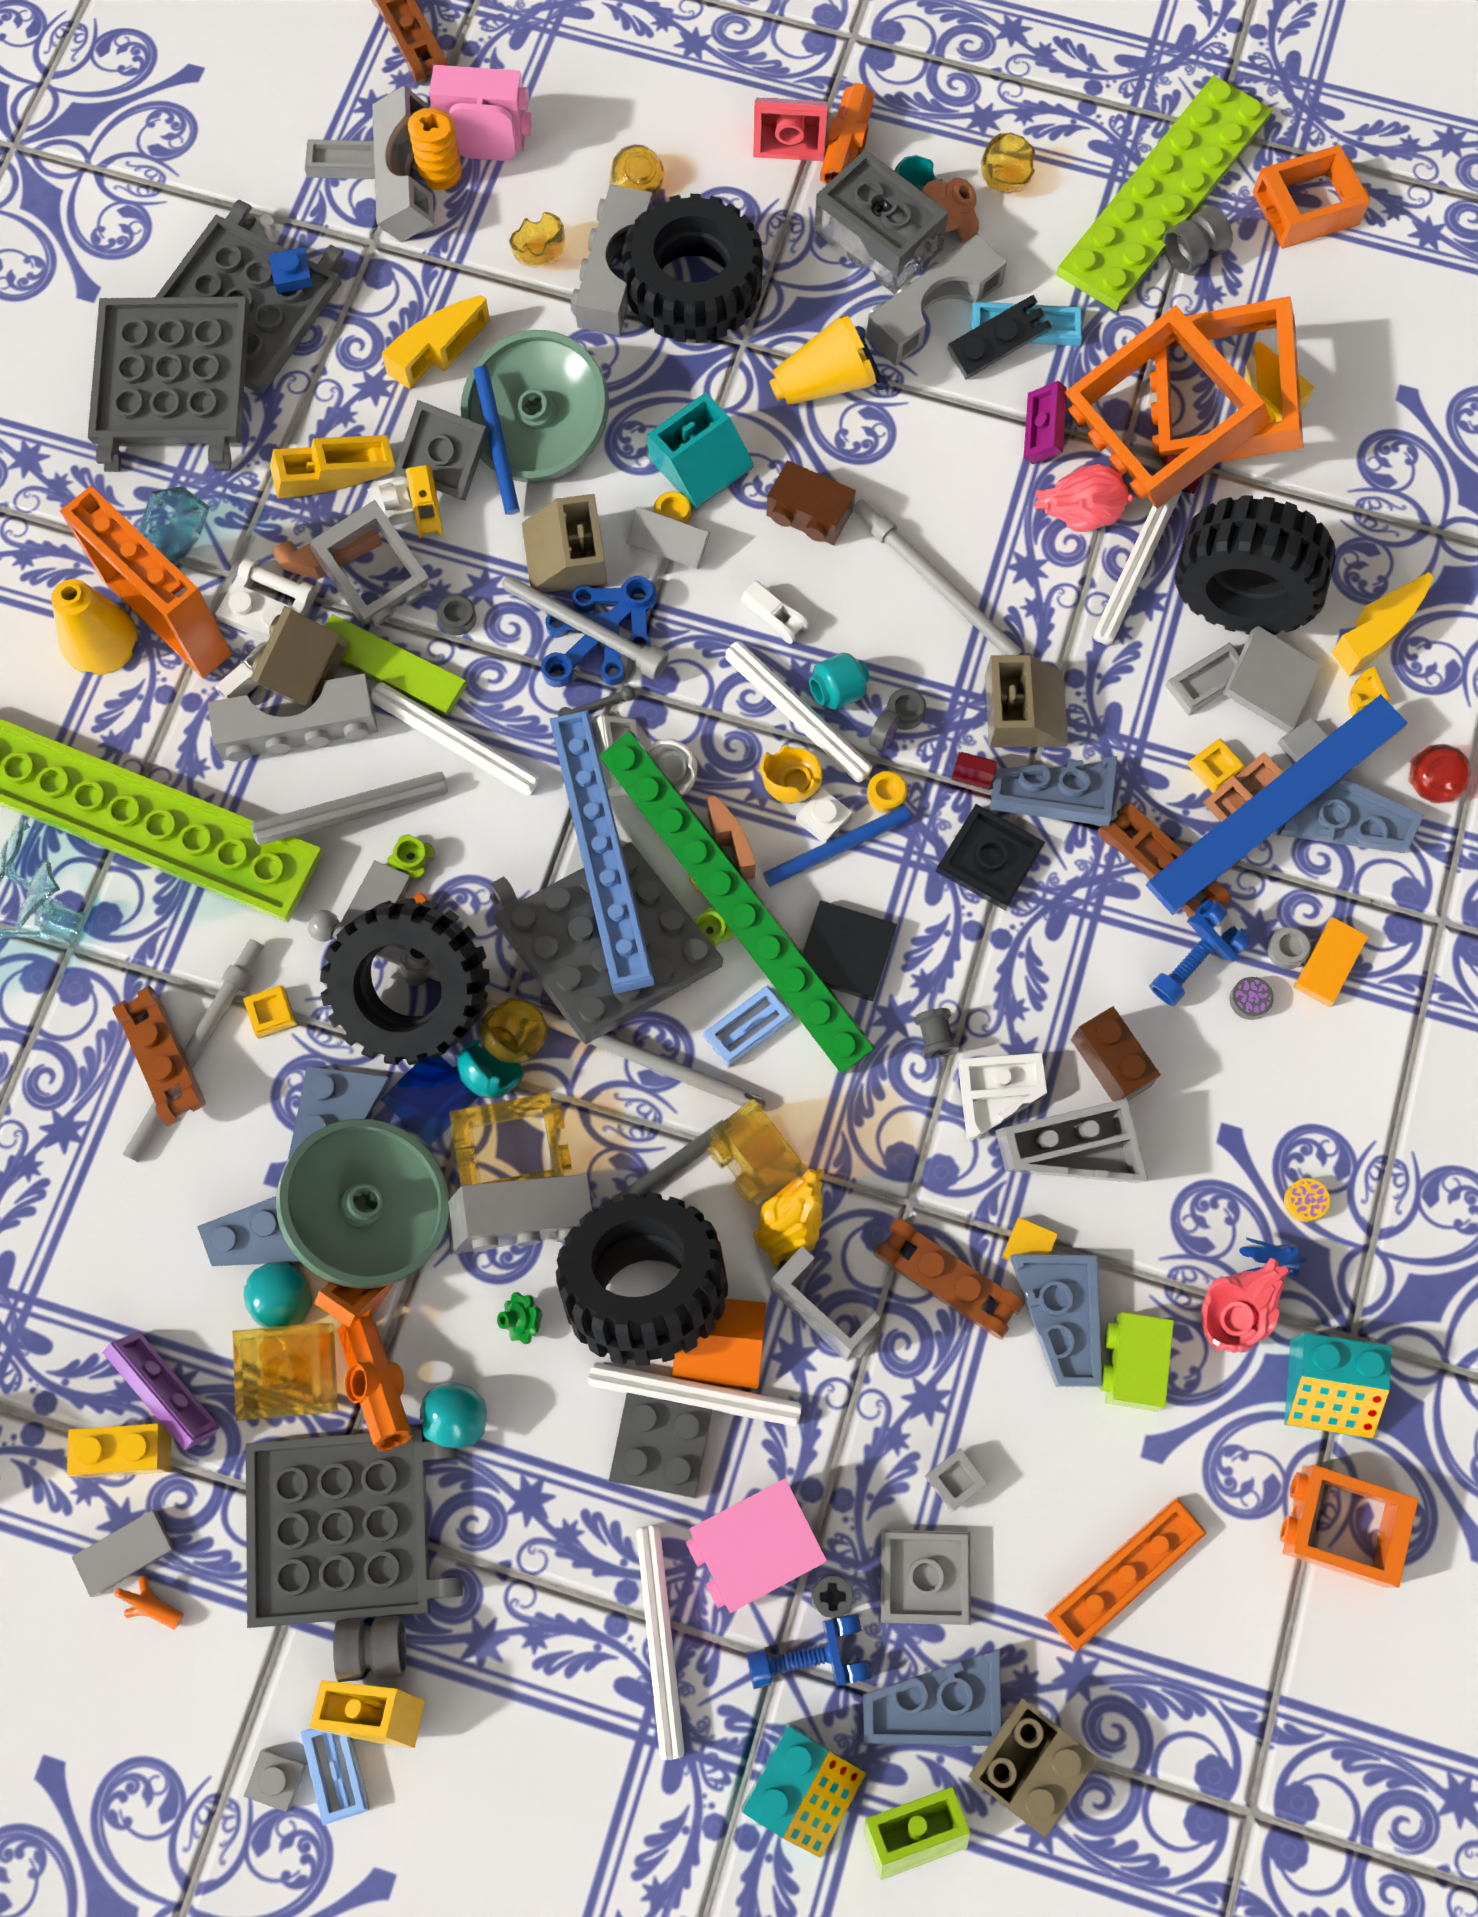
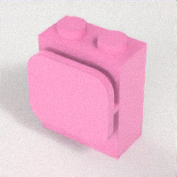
M433 65L429 92L431 107L444 111L453 120L459 155L470 159L506 161L515 156L516 150H523L525 135H531L532 114L526 112L529 104L528 87H522L520 71Z
M786 1478L689 1528L693 1538L686 1541L697 1567L706 1563L714 1579L706 1583V1586L717 1609L726 1605L729 1613L827 1562Z

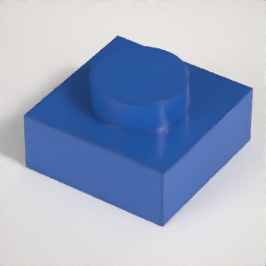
M305 247L269 254L274 286L278 294L314 287Z

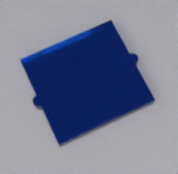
M439 1056L435 1059L427 1057L422 1063L415 1064L380 1100L401 1119L400 1123L403 1128L410 1127L423 1141L431 1146L479 1096L469 1090L461 1081L458 1067H452Z

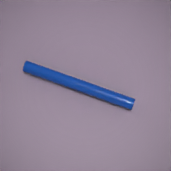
M479 366L473 371L485 425L490 428L488 439L503 507L506 515H513L520 512L489 369L487 366Z
M902 806L763 872L764 879L769 887L910 821V812L906 806Z

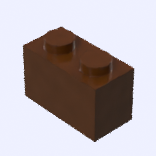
M787 460L767 495L766 516L771 517L775 523L781 526H791L804 532L814 541H824L834 546L853 512L852 508L855 502L856 490Z
M1114 1006L1079 1026L1071 1038V1041L1112 1101L1127 1098V1101L1149 1089L1161 1076Z

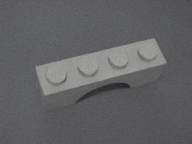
M405 85L372 104L377 225L400 242L434 225L433 194L410 177V167L414 154L407 125L409 118L416 111L429 108V105Z
M610 184L606 199H600L597 209L598 227L597 229L592 228L589 235L588 250L590 255L588 259L583 258L579 274L580 281H582L580 289H574L571 298V311L576 312L577 328L620 336L628 309L627 284L610 270V265L623 252V246L626 244V234L630 227L635 226V219L644 211L650 212V206L653 205L652 192Z
M978 234L966 243L960 242L953 248L950 255L939 263L934 262L929 265L922 276L912 283H905L894 297L886 303L881 302L871 310L868 315L866 338L895 366L923 345L926 322L922 314L929 306L945 299H961L970 303L982 301L1002 286L1007 261Z
M365 673L325 680L322 693L317 701L307 710L293 716L278 717L266 714L259 710L247 695L207 702L213 745L222 761L240 762L249 759L251 755L262 753L283 754L288 752L290 748L305 745L321 747L332 740L343 738L358 740L365 738L370 733L378 732L374 704L370 696L371 688Z

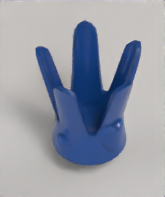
M1246 1237V1240L1271 1248L1246 1246L1239 1249L1240 1254L1252 1257L1255 1262L1267 1263L1270 1258L1277 1260L1279 1267L1285 1266L1288 1268L1289 1274L1286 1276L1297 1277L1300 1270V1262H1307L1306 1258H1300L1298 1247L1294 1243L1274 1245ZM1262 1267L1249 1269L1246 1271H1257Z

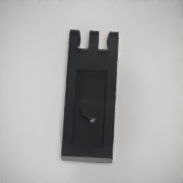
M1034 295L1029 296L948 344L947 349L965 380L1052 329L1049 320L1037 327L1033 324L1045 316L1042 308H1038L1030 314L1026 312V310L1032 308L1038 302Z

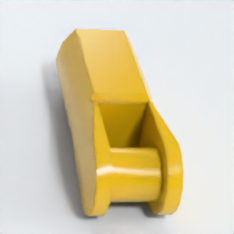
M423 465L407 468L406 475L419 538H424V534L438 532L439 535H443V525L432 466ZM433 506L435 516L421 519L419 508Z

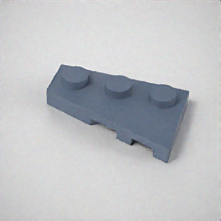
M1117 756L1104 757L1103 763L1085 765L1083 760L1068 761L1067 767L1047 768L1039 764L996 769L990 810L1109 826L1112 814Z
M1341 778L1283 826L1279 835L1405 853L1412 844L1424 814L1350 780Z
M307 1066L288 1160L298 1146L317 1130L343 1120L370 1119L373 1114L372 1110L380 1095L384 1094L391 1082L390 1078L387 1076Z
M276 1196L197 1226L211 1266L300 1262L289 1248L281 1232L277 1218Z
M1010 1255L1013 1269L1055 1386L1101 1387L1102 1369L1097 1255Z
M1000 1649L864 1693L863 1743L989 1746L1001 1728Z

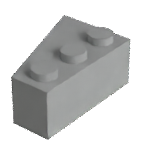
M1127 1098L995 1130L1005 1171L1129 1183L1148 1182Z
M587 1174L461 1186L448 1201L449 1217L447 1227L451 1255L491 1250L509 1245L518 1247L531 1246L540 1243L541 1240L556 1238L557 1242H565L564 1239L573 1227L579 1228V1220L590 1210L592 1211Z

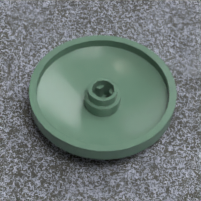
M528 330L515 333L498 341L479 358L472 368L463 389L461 417L486 426L473 370L479 366H487L513 480L528 483L553 480L571 472L589 457L598 445L606 427L609 413V394L600 367L584 347L572 338L554 331ZM487 437L480 459L495 471Z
M349 1119L329 1124L317 1130L298 1146L282 1171L276 1194V1210L283 1237L291 1251L304 1266L316 1275L334 1284L355 1289H372L389 1286L407 1278L432 1256L439 1246L447 1227L449 1194L444 1175L436 1159L414 1136L386 1122L373 1119Z

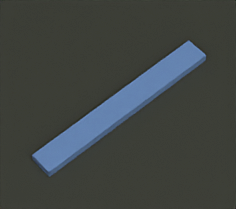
M588 710L550 718L613 994L653 986L655 984Z

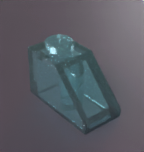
M183 486L152 491L138 531L172 564H175L198 541L210 506Z

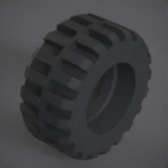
M690 193L688 198H681L680 195L669 197V202L664 204L662 201H659L650 206L649 213L644 211L635 219V226L629 228L625 237L626 244L623 246L622 259L624 282L627 284L628 304L632 312L638 314L641 323L648 328L653 325L654 332L662 337L674 336V341L686 343V339H696V343L707 342L709 337L714 336L717 340L727 336L728 329L737 330L744 324V317L749 318L752 316L756 309V302L760 300L762 292V241L759 233L754 230L752 221L746 215L740 217V209L730 203L726 206L722 204V199L710 196V199L701 198V194ZM685 256L706 257L724 268L713 278L700 282L680 281L663 271V268L670 262Z
M1244 495L1237 500H1233L1232 497L1221 499L1217 502V505L1212 503L1202 509L1189 522L1175 569V585L1185 604L1189 603L1190 610L1197 616L1203 615L1205 621L1213 625H1223L1225 630L1235 632V630L1245 631L1248 635L1257 626L1273 635H1277L1283 630L1288 633L1298 629L1301 625L1304 626L1309 623L1324 607L1336 559L1334 541L1322 522L1316 523L1317 520L1314 515L1307 510L1304 512L1299 511L1297 505L1286 501L1283 504L1275 502V498L1266 496L1263 499H1253V495Z
M402 898L396 903L387 901L365 911L336 935L337 940L329 945L324 956L328 964L321 968L320 981L327 983V989L321 992L323 1006L331 1005L333 1013L328 1016L333 1028L341 1025L347 1034L342 1039L347 1044L352 1046L356 1042L364 1047L361 1054L371 1059H374L378 1054L385 1055L384 1063L398 1065L403 1059H406L409 1065L422 1063L427 1057L435 1059L445 1054L451 1046L454 1047L465 1036L480 1017L479 1012L486 1004L488 993L485 991V986L490 982L489 969H483L482 962L487 958L483 946L475 947L472 939L476 934L470 926L463 929L456 923L460 916L451 910H448L445 914L438 911V904L426 900L422 904H416L414 898ZM390 945H404L418 950L433 963L440 977L442 993L439 1004L432 1012L425 1016H407L395 1012L383 1003L377 995L371 979L372 961L380 950Z
M635 1193L623 1195L624 1200L613 1203L611 1199L600 1204V1210L596 1213L590 1210L579 1220L580 1227H573L564 1239L566 1246H562L559 1249L556 1260L558 1264L556 1281L568 1322L572 1325L573 1332L581 1343L588 1344L591 1352L599 1357H605L609 1353L611 1362L623 1365L627 1364V1360H635L636 1366L650 1365V1360L662 1358L664 1363L675 1359L674 1354L681 1350L686 1354L697 1347V1339L700 1336L704 1339L707 1338L715 1329L714 1320H719L723 1315L726 1307L724 1299L728 1296V1282L721 1243L718 1241L717 1232L712 1223L704 1220V1214L693 1206H689L686 1209L685 1202L670 1196L668 1200H664L661 1194L647 1193L646 1197L639 1198L636 1197ZM656 1260L669 1263L680 1269L677 1276L666 1287L649 1295L627 1297L617 1295L606 1289L609 1281L620 1270L637 1262Z

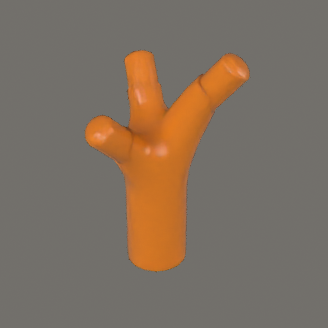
M145 1575L138 1578L140 1595L121 1588L115 1590V1597L134 1606L124 1611L126 1618L147 1616L173 1630L177 1628L183 1618L184 1613L163 1603L155 1596L149 1587L147 1576Z

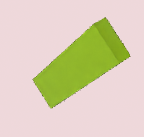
M334 614L330 616L324 627L334 631L351 643L343 658L342 665L360 674L365 673L366 677L378 683L383 682L408 698L446 717L449 716L467 687L466 680Z

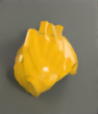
M820 1168L817 1170L808 1169L802 1177L791 1181L762 1206L759 1229L754 1230L752 1236L755 1239L756 1245L768 1254L773 1266H779L780 1261H788L801 1246L808 1252L812 1251L819 1240V1229L822 1224L823 1215L821 1195L823 1182L821 1178L825 1173Z

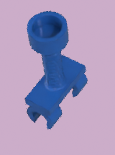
M1211 899L1206 900L1197 908L1195 915L1187 920L1189 925L1201 937V941L1188 953V956L1182 960L1183 962H1180V965L1172 971V974L1160 973L1149 985L1152 992L1159 999L1172 1007H1175L1185 995V991L1182 988L1183 983L1201 965L1212 950L1220 959L1234 962L1238 957L1237 954L1245 950L1251 941L1250 936L1242 928L1238 931L1233 926L1226 930L1222 936L1213 929L1214 926L1224 919L1227 910L1218 900L1215 903Z
M853 1614L822 1621L826 1644L823 1647L820 1645L819 1648L816 1646L814 1649L811 1647L810 1650L808 1648L806 1650L802 1649L801 1652L798 1650L797 1653L795 1651L792 1653L788 1652V1655L786 1653L784 1655L779 1654V1657L775 1655V1658L769 1656L764 1648L746 1652L753 1689L771 1686L772 1678L777 1675V1672L781 1674V1672H790V1669L794 1671L795 1669L799 1670V1668L803 1669V1667H812V1664L813 1666L821 1665V1663L825 1664V1662L831 1664L835 1685L837 1686L872 1678L868 1660L842 1665L836 1637L862 1631L859 1615Z

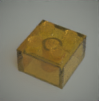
M754 1098L713 1128L707 1138L710 1142L707 1152L719 1168L723 1169L725 1166L729 1168L736 1177V1180L732 1182L734 1188L747 1203L753 1200L759 1206L806 1168L805 1164Z
M314 1323L232 1331L236 1421L338 1411L334 1323Z

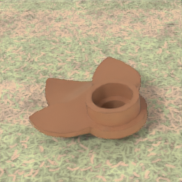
M954 178L948 183L932 180L922 188L921 192L949 212L944 233L956 230L960 241L965 243L978 233L979 220L974 210L976 193L968 181L962 178Z

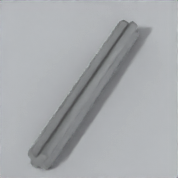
M435 772L256 821L251 824V830L257 845H263L441 796L448 792V785L442 772Z

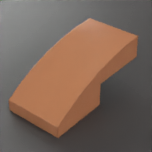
M1263 752L1237 776L1233 775L1203 801V804L1222 822L1280 776L1283 771Z
M715 795L707 797V814L713 837L721 847L731 845L736 867L746 880L755 878L756 863L741 826L728 808Z

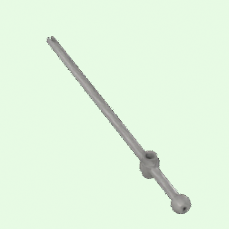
M320 910L311 917L308 931L311 937L317 941L326 942L333 938L337 940L336 935L345 926L340 924L337 915L331 911ZM390 945L375 955L399 965L404 980L412 986L423 985L428 978L441 983L433 963L414 948L407 947L406 950ZM488 984L485 986V991L488 993L487 1002L581 1040L563 1015ZM606 1033L589 1043L754 1112H762L764 1110L763 1106L766 1105L764 1098L610 1034Z

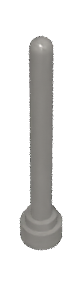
M506 577L502 582L505 591L636 661L635 665L640 668L641 674L655 681L664 671L670 655L667 651L656 645L653 647L647 645L641 647L514 577Z

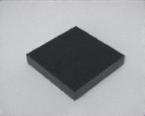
M975 804L937 866L936 872L1006 911L1044 847L1045 841L982 806Z
M820 900L803 954L829 988L873 1002L897 924Z

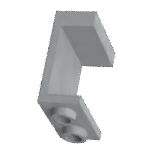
M801 1246L774 1275L770 1291L845 1361L853 1353L860 1358L880 1334L875 1328L881 1318L874 1312L851 1338L847 1336L796 1288L812 1271L815 1259L812 1254Z

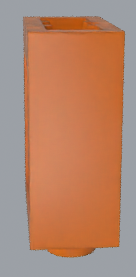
M1340 144L1261 168L1253 189V194L1282 249L1360 225L1370 204L1368 190L1360 183L1354 171L1353 162L1345 155ZM1327 174L1342 202L1300 214L1287 186Z
M1316 1465L1302 1467L1301 1473L1297 1472L1291 1483L1290 1497L1295 1499L1291 1516L1287 1515L1281 1526L1280 1541L1284 1542L1282 1554L1385 1588L1400 1587L1418 1498ZM1322 1483L1385 1503L1372 1566L1308 1546Z

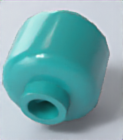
M842 652L814 666L812 676L809 678V686L814 699L819 705H826L830 709L838 710L859 701L865 696L867 690L866 682L870 680V674L862 660L857 661L851 654Z

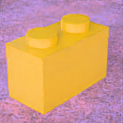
M158 1423L68 1429L67 1475L79 1478L169 1473L171 1472L172 1435L163 1425Z

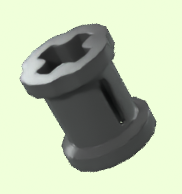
M931 1009L921 1012L914 1017L915 1024L921 1028L925 1048L922 1050L923 1058H940L951 1055L959 1050L958 1042L953 1041L948 1021L951 1017L950 1009Z
M824 1577L812 1589V1605L824 1617H841L852 1606V1588L841 1577ZM829 1583L835 1584L836 1591L843 1592L844 1600L837 1602L836 1610L833 1611L829 1610L828 1603L820 1602V1593L828 1590Z

